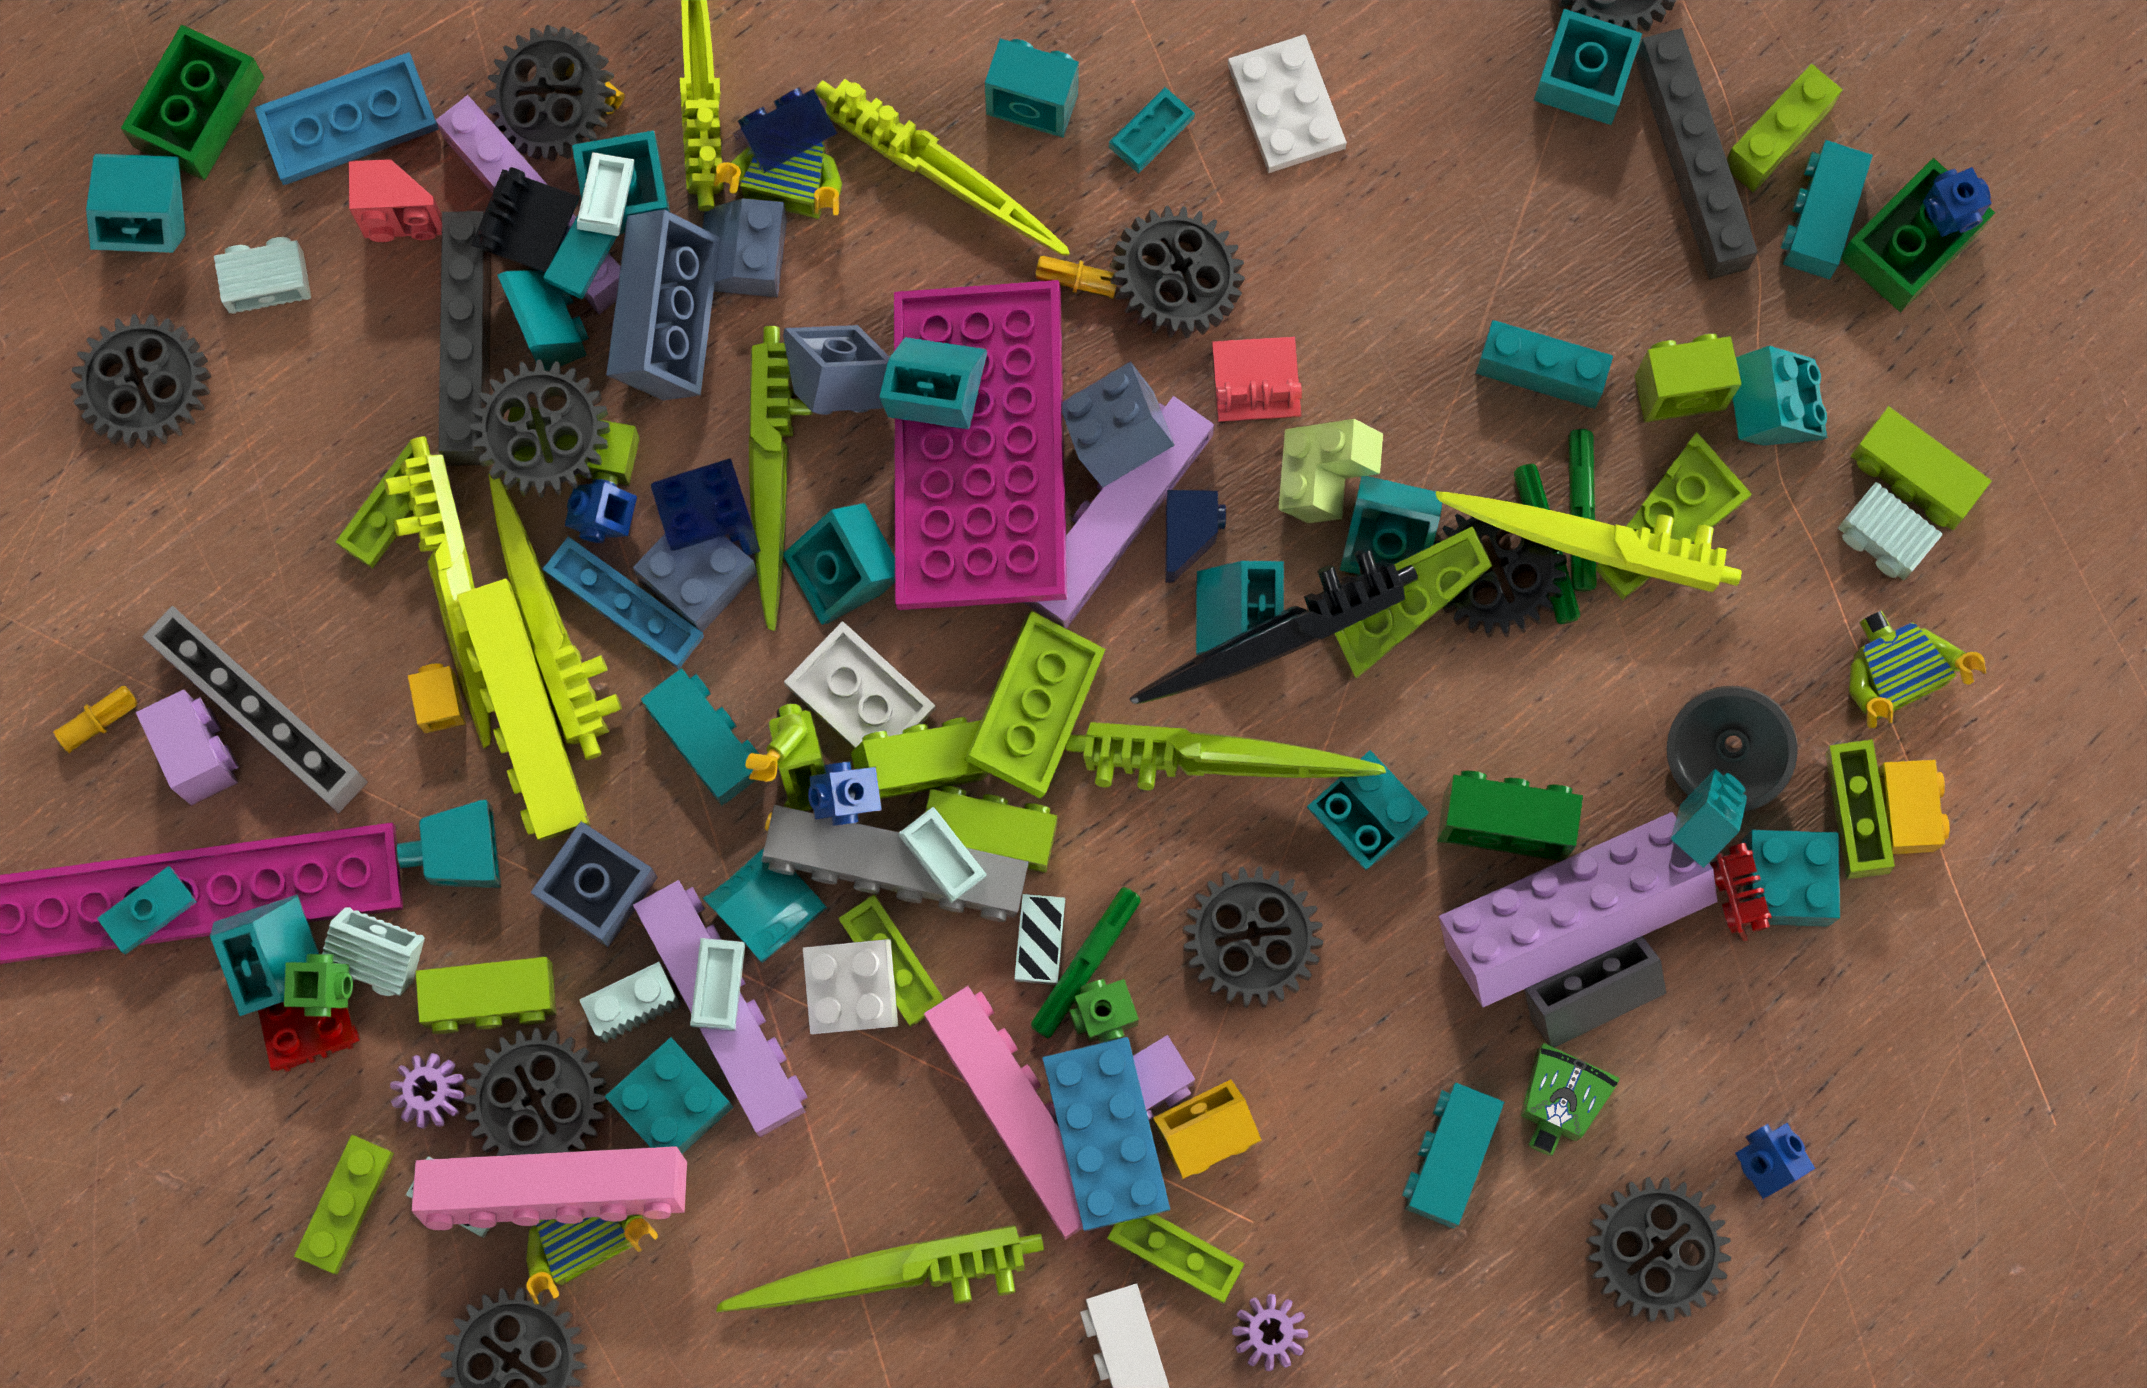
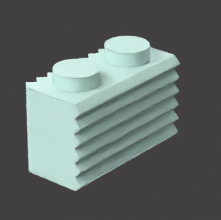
M276 237L268 240L266 246L252 249L246 245H234L226 248L225 254L214 256L221 302L229 313L235 314L245 310L251 311L252 309H260L270 305L276 306L277 304L292 303L311 298L304 251L297 240L291 241L287 237Z
M1877 482L1874 483L1838 527L1844 533L1842 535L1843 540L1851 548L1860 552L1866 550L1877 559L1876 566L1884 574L1891 578L1898 576L1903 581L1942 536L1941 531L1936 530L1927 520L1922 519L1914 510L1909 509L1907 504L1895 498L1894 494L1889 493L1886 488H1883Z
M345 907L331 921L322 954L333 955V963L349 964V973L352 976V980L356 979L372 985L373 991L384 996H401L413 983L425 939L423 935H417L415 932H409L407 929H401L399 926H393L391 923H385L383 920H377L375 917L361 914L359 910L353 911L351 907Z
M660 962L579 999L595 1035L605 1043L608 1042L609 1038L615 1039L617 1034L623 1036L625 1030L631 1032L633 1026L639 1028L641 1023L647 1024L649 1019L655 1021L657 1015L663 1017L664 1011L671 1013L672 1007L679 1009L680 1006L679 999Z

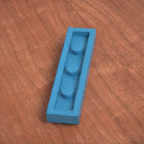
M569 536L542 569L551 579L678 670L704 638L703 632Z

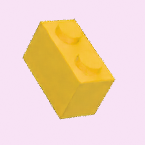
M1936 760L1884 762L1878 768L1892 853L1907 854L1937 851L1945 845V840L1949 838L1950 827L1947 814H1942L1940 798L1945 793V781L1942 772H1937Z
M1231 1079L1153 1117L1168 1155L1183 1179L1192 1174L1202 1173L1211 1165L1231 1155L1241 1154L1250 1146L1262 1141L1246 1100Z

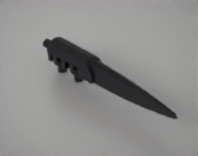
M1371 548L1361 549L1355 553L1360 568L1359 575L1355 577L1346 576L1341 579L1342 583H1340L1333 565L1325 566L1317 571L1323 586V592L1317 595L1310 593L1304 596L1308 610L1298 606L1290 607L1280 612L1281 614L1193 658L1138 691L1129 699L1133 704H1141L1221 681L1293 653L1405 600L1404 586L1418 580L1417 572L1412 565L1397 571L1393 563L1384 560L1376 563Z

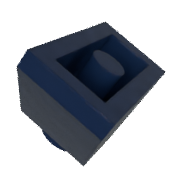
M1167 490L1165 583H1174L1216 543L1218 530H1225L1226 504H1218V491Z

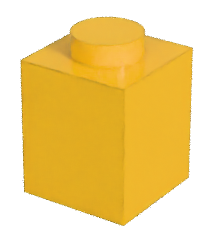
M440 663L428 664L420 667L418 673L408 675L417 725L424 733L466 724L457 676L450 666L444 667Z

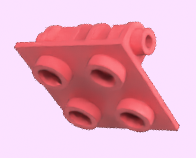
M1295 337L1212 341L1218 422L1301 417L1300 399H1302V387L1298 379Z

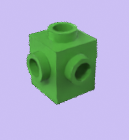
M306 954V963L286 962L284 1007H304V1016H331V1008H348V998H350L353 990V980L349 973V964L333 963V955Z
M1104 979L1080 987L1082 994L1075 996L1074 1000L1076 1008L1069 1010L1077 1034L1086 1033L1089 1043L1099 1040V1043L1124 1038L1123 1031L1136 1027L1139 1023L1138 1015L1124 979L1106 985ZM1104 1008L1107 1009L1110 1014L1105 1017H1100L1095 1013V1011L1097 1009Z

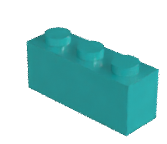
M1825 140L1818 153L1813 151L1810 153L1803 175L1810 177L1806 189H1799L1792 208V212L1798 213L1795 226H1787L1780 246L1781 249L1787 250L1783 265L1829 280L1831 279L1841 260L1873 157L1872 154Z
M1492 320L1475 374L1595 409L1603 394L1614 355Z
M681 668L642 697L641 701L658 726L720 805L723 806L756 781L749 779L753 769H747L745 763L749 754L759 753L748 739L740 743L732 730L737 726L722 706L715 711L706 698L711 693L698 675L695 674L689 678Z
M1714 769L1680 804L1671 840L1703 868L1740 832L1747 796L1743 794L1746 791L1744 786L1731 774L1726 773L1723 776Z
M1456 1082L1451 1086L1449 1092L1441 1090L1432 1113L1439 1117L1434 1133L1426 1130L1417 1152L1418 1156L1424 1158L1418 1174L1410 1172L1402 1192V1196L1408 1198L1405 1210L1453 1229L1459 1226L1505 1103L1504 1101Z

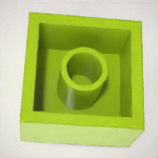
M1717 334L1701 335L1694 338L1690 343L1678 345L1674 340L1658 342L1652 345L1651 349L1647 350L1635 374L1644 423L1726 410L1742 384L1731 336L1718 338Z

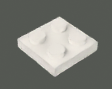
M891 939L803 947L810 1034L898 1026Z

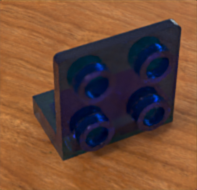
M800 87L773 101L777 109L768 114L763 106L738 120L741 128L733 132L736 140L742 137L745 139L763 173L837 134L814 89L803 94Z
M731 458L651 484L671 551L729 534L732 542L740 541L742 550L746 555L761 551Z

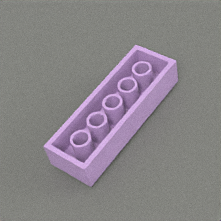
M1673 812L1439 916L1446 950L1482 1007L1488 1006L1718 902L1714 872L1711 865L1708 863L1703 868L1671 840L1676 816Z

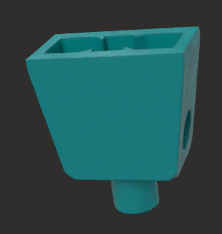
M487 799L424 817L419 820L420 841L397 843V857L400 868L423 866L425 879L430 885L479 888L501 887L494 811Z

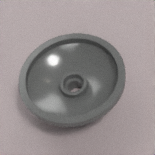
M1742 686L1715 687L1693 697L1676 715L1667 739V759L1671 773L1680 788L1688 796L1716 769L1723 776L1726 773L1731 774L1744 786L1746 791L1743 794L1747 796L1744 811H1750L1767 804L1783 791L1793 775L1798 754L1796 733L1786 712L1767 695ZM1730 736H1737L1740 738L1742 745L1738 748H1731L1727 745L1726 739Z

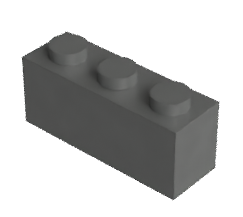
M1643 936L1524 989L1532 1023L1547 1044L1554 1048L1666 994L1661 960Z

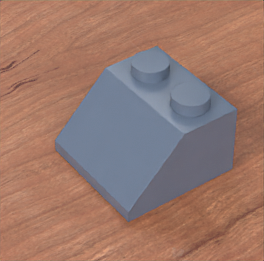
M742 198L715 206L714 209L704 212L702 229L720 237L714 292L778 297L787 226L784 202Z
M858 325L784 328L783 338L793 390L809 410L817 414L827 415L833 411L851 410L864 413L869 411V409L884 408L879 396L890 357Z

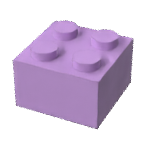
M183 689L136 712L170 788L187 803L194 805L238 783L233 773V770L239 768L238 763L229 746H224L218 735L216 736L215 733L221 731L220 724L210 707L206 708L201 698L194 700Z

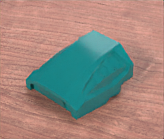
M764 848L726 882L702 898L748 946L761 963L795 938L827 909L826 905L795 872L794 875H787L769 870L770 863L761 862Z

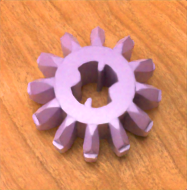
M431 1053L425 1066L422 1058L415 1055L412 1057L414 1070L410 1071L403 1065H400L397 1069L402 1076L406 1077L404 1082L392 1081L390 1084L391 1089L403 1092V1094L391 1101L392 1106L395 1108L405 1107L402 1111L401 1119L409 1122L416 1117L417 1127L421 1129L427 1127L430 1116L436 1126H444L442 1112L446 1111L451 1116L456 1117L459 1111L451 1105L452 1100L463 1101V1098L466 1097L464 1092L453 1090V1088L465 1082L464 1076L461 1074L451 1075L455 1068V1064L451 1060H447L440 1066V1057L437 1054ZM426 1082L438 1088L437 1092L431 1091L435 1096L429 1101L419 1096V1091H425L422 1085Z
M1274 1294L1267 1296L1266 1310H1263L1257 1298H1252L1249 1303L1255 1316L1253 1317L1244 1310H1239L1237 1313V1317L1241 1321L1249 1324L1248 1327L1238 1326L1232 1329V1335L1247 1336L1248 1340L1236 1346L1237 1353H1243L1251 1347L1254 1353L1250 1356L1248 1365L1255 1366L1260 1356L1263 1355L1265 1356V1371L1273 1370L1275 1355H1277L1280 1364L1284 1368L1289 1367L1291 1361L1285 1349L1298 1356L1304 1352L1300 1345L1292 1341L1293 1338L1304 1339L1308 1337L1307 1330L1293 1329L1294 1324L1299 1323L1305 1318L1304 1314L1299 1312L1289 1318L1286 1313L1293 1303L1289 1299L1282 1303L1280 1310H1276ZM1270 1321H1273L1279 1325L1276 1332L1281 1336V1340L1276 1344L1273 1339L1270 1345L1261 1340L1264 1333L1258 1328L1262 1322L1268 1326L1271 1323Z

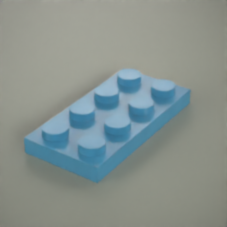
M410 52L254 107L283 185L439 130Z
M1125 1037L1042 1057L1083 1231L1170 1211L1129 1038Z

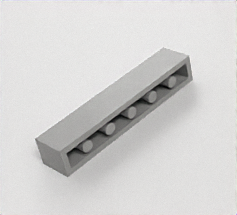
M171 606L142 636L157 652L338 814L368 783L351 764L174 606Z
M774 805L761 862L770 863L769 870L787 875H794L795 869L812 873V880L826 884H837V879L855 882L854 889L872 894H879L880 888L897 892V899L912 903H921L922 898L939 901V908L952 912L963 913L964 907L981 911L980 917L997 922H1006V917L1014 918L1018 913L1029 863L1027 861L966 848L987 876L951 903L898 836V832L858 823L833 826L831 817L815 820V814Z

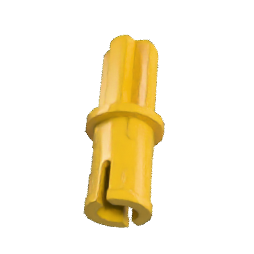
M1040 256L1037 263L1035 278L1041 281L1059 280L1060 285L1073 288V293H1077L1078 289L1108 296L1113 299L1117 285L1111 284L1110 281L1116 272L1085 266L1082 260L1079 261V264L1047 256Z
M121 686L90 707L86 704L84 706L85 711L60 728L55 729L53 733L62 747L70 754L74 749L99 732L105 734L108 725L137 706V699L129 688Z

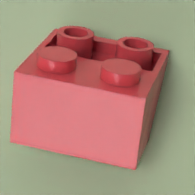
M391 159L349 161V209L364 238H369L375 242H390L394 240V237L411 236L416 240H431L436 235H442V214L434 197Z

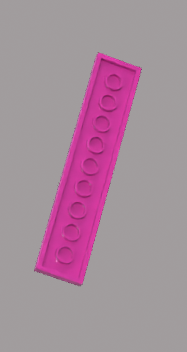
M393 823L0 875V964L118 948L97 918L167 866H170L197 902L140 945L210 936L213 922L297 894L308 923L334 919L345 907H351L353 911L359 910L361 914L367 915L404 910L400 868L397 857L396 826Z

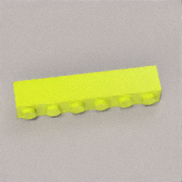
M502 579L457 594L460 606L453 608L460 631H469L473 646L467 648L468 657L474 672L482 671L487 687L480 689L481 696L487 712L495 711L500 727L493 729L501 754L509 752L514 768L508 769L507 774L514 794L521 792L523 794L527 809L521 810L520 813L528 835L535 833L537 839L542 842L574 831L581 821L590 826L511 584L507 579Z

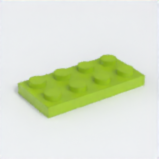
M1030 611L1024 619L964 760L1038 798H1042L1048 790L1106 649Z

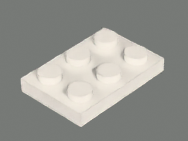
M1305 34L1228 59L1230 73L1268 173L1346 148L1347 142Z
M843 621L784 681L785 686L854 749L862 742V737L879 731H887L888 736L903 734L902 731L904 729L922 724L936 710V706Z

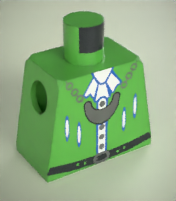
M1543 1043L1537 1049L1521 1110L1522 1117L1537 1124L1529 1146L1538 1152L1553 1156L1561 1136L1574 1141L1581 1139L1617 1086L1620 1078Z

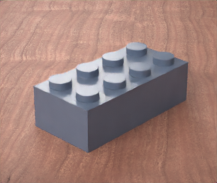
M665 209L627 216L606 376L663 401L701 395L720 237Z

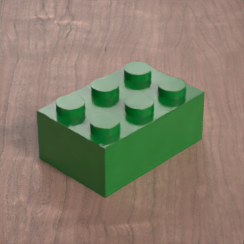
M181 24L121 126V130L134 148L151 156L179 157L180 170L205 181L262 83L264 76L253 57Z
M1932 158L1850 240L1841 256V260L1900 313L1979 235L1996 213L1989 207L1982 216V223L1963 233L1957 230L1941 237L1937 227L1929 218L1923 200L1934 185L1933 180L1948 171L1935 158Z
M1469 770L1461 771V775L1454 774L1444 791L1438 842L1560 862L1567 859L1577 846L1583 795L1572 794V788L1555 784L1547 785L1546 789L1529 787V781L1512 777L1504 778L1503 782L1486 780V774Z

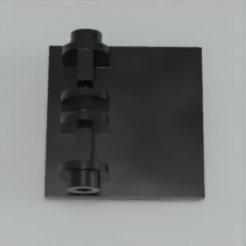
M510 167L509 171L502 169L471 246L546 273L560 247L580 197L527 178L525 173L513 167Z

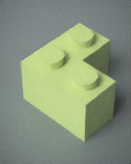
M1356 419L1285 429L1278 510L1306 523L1342 519L1345 479L1380 474L1383 433Z

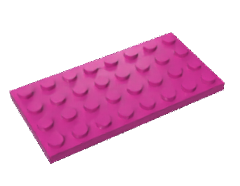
M1059 280L894 292V351L905 337L987 350L970 429L895 418L896 607L898 610L1067 600L1061 287Z

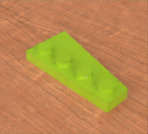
M1696 432L1626 527L1633 528L1634 531L1645 527L1649 528L1650 533L1654 534L1657 515H1668L1674 518L1670 538L1680 540L1684 537L1691 539V544H1694L1698 525L1715 527L1746 502L1752 494ZM1598 563L1596 566V571L1622 601L1651 578Z
M1470 527L1394 564L1397 571L1412 565L1418 575V580L1404 586L1405 600L1334 633L1355 678L1361 676L1492 567L1474 527Z

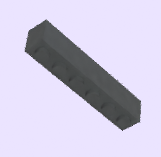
M1679 28L1645 37L1641 41L1635 60L1709 280L1748 270L1758 251L1683 30Z
M484 211L442 212L438 451L440 455L444 456L446 466L481 465L479 458L486 452L474 450L472 442L481 438V436L473 435L470 430V425L482 422L474 417L472 413L473 408L486 407L481 402L479 393H490L491 253L471 246Z

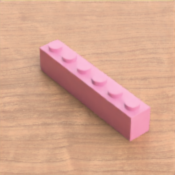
M969 986L925 1012V1020L1062 1237L1066 1240L1082 1230L1083 1227L1054 1105L1051 1101L1045 1105L1035 1091L1041 1087L1037 1077L1028 1064L1020 1068L1012 1053L1018 1050L1014 1041L1005 1028L997 1032L990 1021L989 1016L993 1015L994 1011L983 993L980 991L974 995Z
M677 1146L416 1160L411 1211L424 1226L432 1230H449L453 1224H469L477 1228H491L496 1225V1222L511 1221L521 1226H533L539 1224V1220L556 1219L561 1223L575 1224L582 1222L583 1218L600 1217L605 1221L617 1222L625 1220L628 1215H644L650 1219H666L671 1216V1213H685L687 1161Z

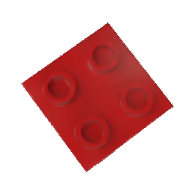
M1741 843L1729 847L1730 855L1723 857L1720 851L1716 855L1717 860L1710 862V865L1713 868L1715 883L1719 891H1727L1730 902L1722 904L1728 928L1732 933L1739 932L1743 941H1748L1745 926L1751 925L1753 932L1770 928L1768 919H1771L1772 916L1769 913L1765 896L1740 903L1741 900L1765 893L1763 888H1757L1737 894L1736 888L1761 880L1760 875L1736 881L1733 880L1757 872L1753 851L1747 850L1746 843Z
M283 1001L258 1010L270 1069L272 1071L284 1069L285 1072H289L291 1068L307 1063V1058L310 1063L316 1062L315 1055L321 1054L323 1059L329 1057V1050L332 1053L346 1048L350 1050L353 1049L354 1043L360 1041L357 1028L351 1023L348 1008H331V1016H304V1007H284Z

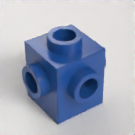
M1973 167L1959 173L1956 169H1951L1933 180L1934 185L1923 200L1929 218L1937 227L1941 237L1957 230L1960 233L1966 232L1982 223V216L1991 205V194L1988 185L1982 178L1977 177Z
M593 479L592 484L577 485L578 488H573L567 503L568 513L564 526L579 531L581 539L593 543H604L605 538L628 536L637 499L636 495L619 489L615 483L603 479Z
M851 762L824 765L826 774L809 776L811 786L808 797L810 805L814 809L815 820L832 817L833 826L859 822L858 814L882 810L876 767L852 770Z
M1788 1123L1773 1131L1769 1124L1764 1125L1745 1136L1749 1145L1735 1153L1741 1163L1743 1173L1753 1182L1762 1199L1816 1169L1805 1152L1802 1140L1792 1131Z

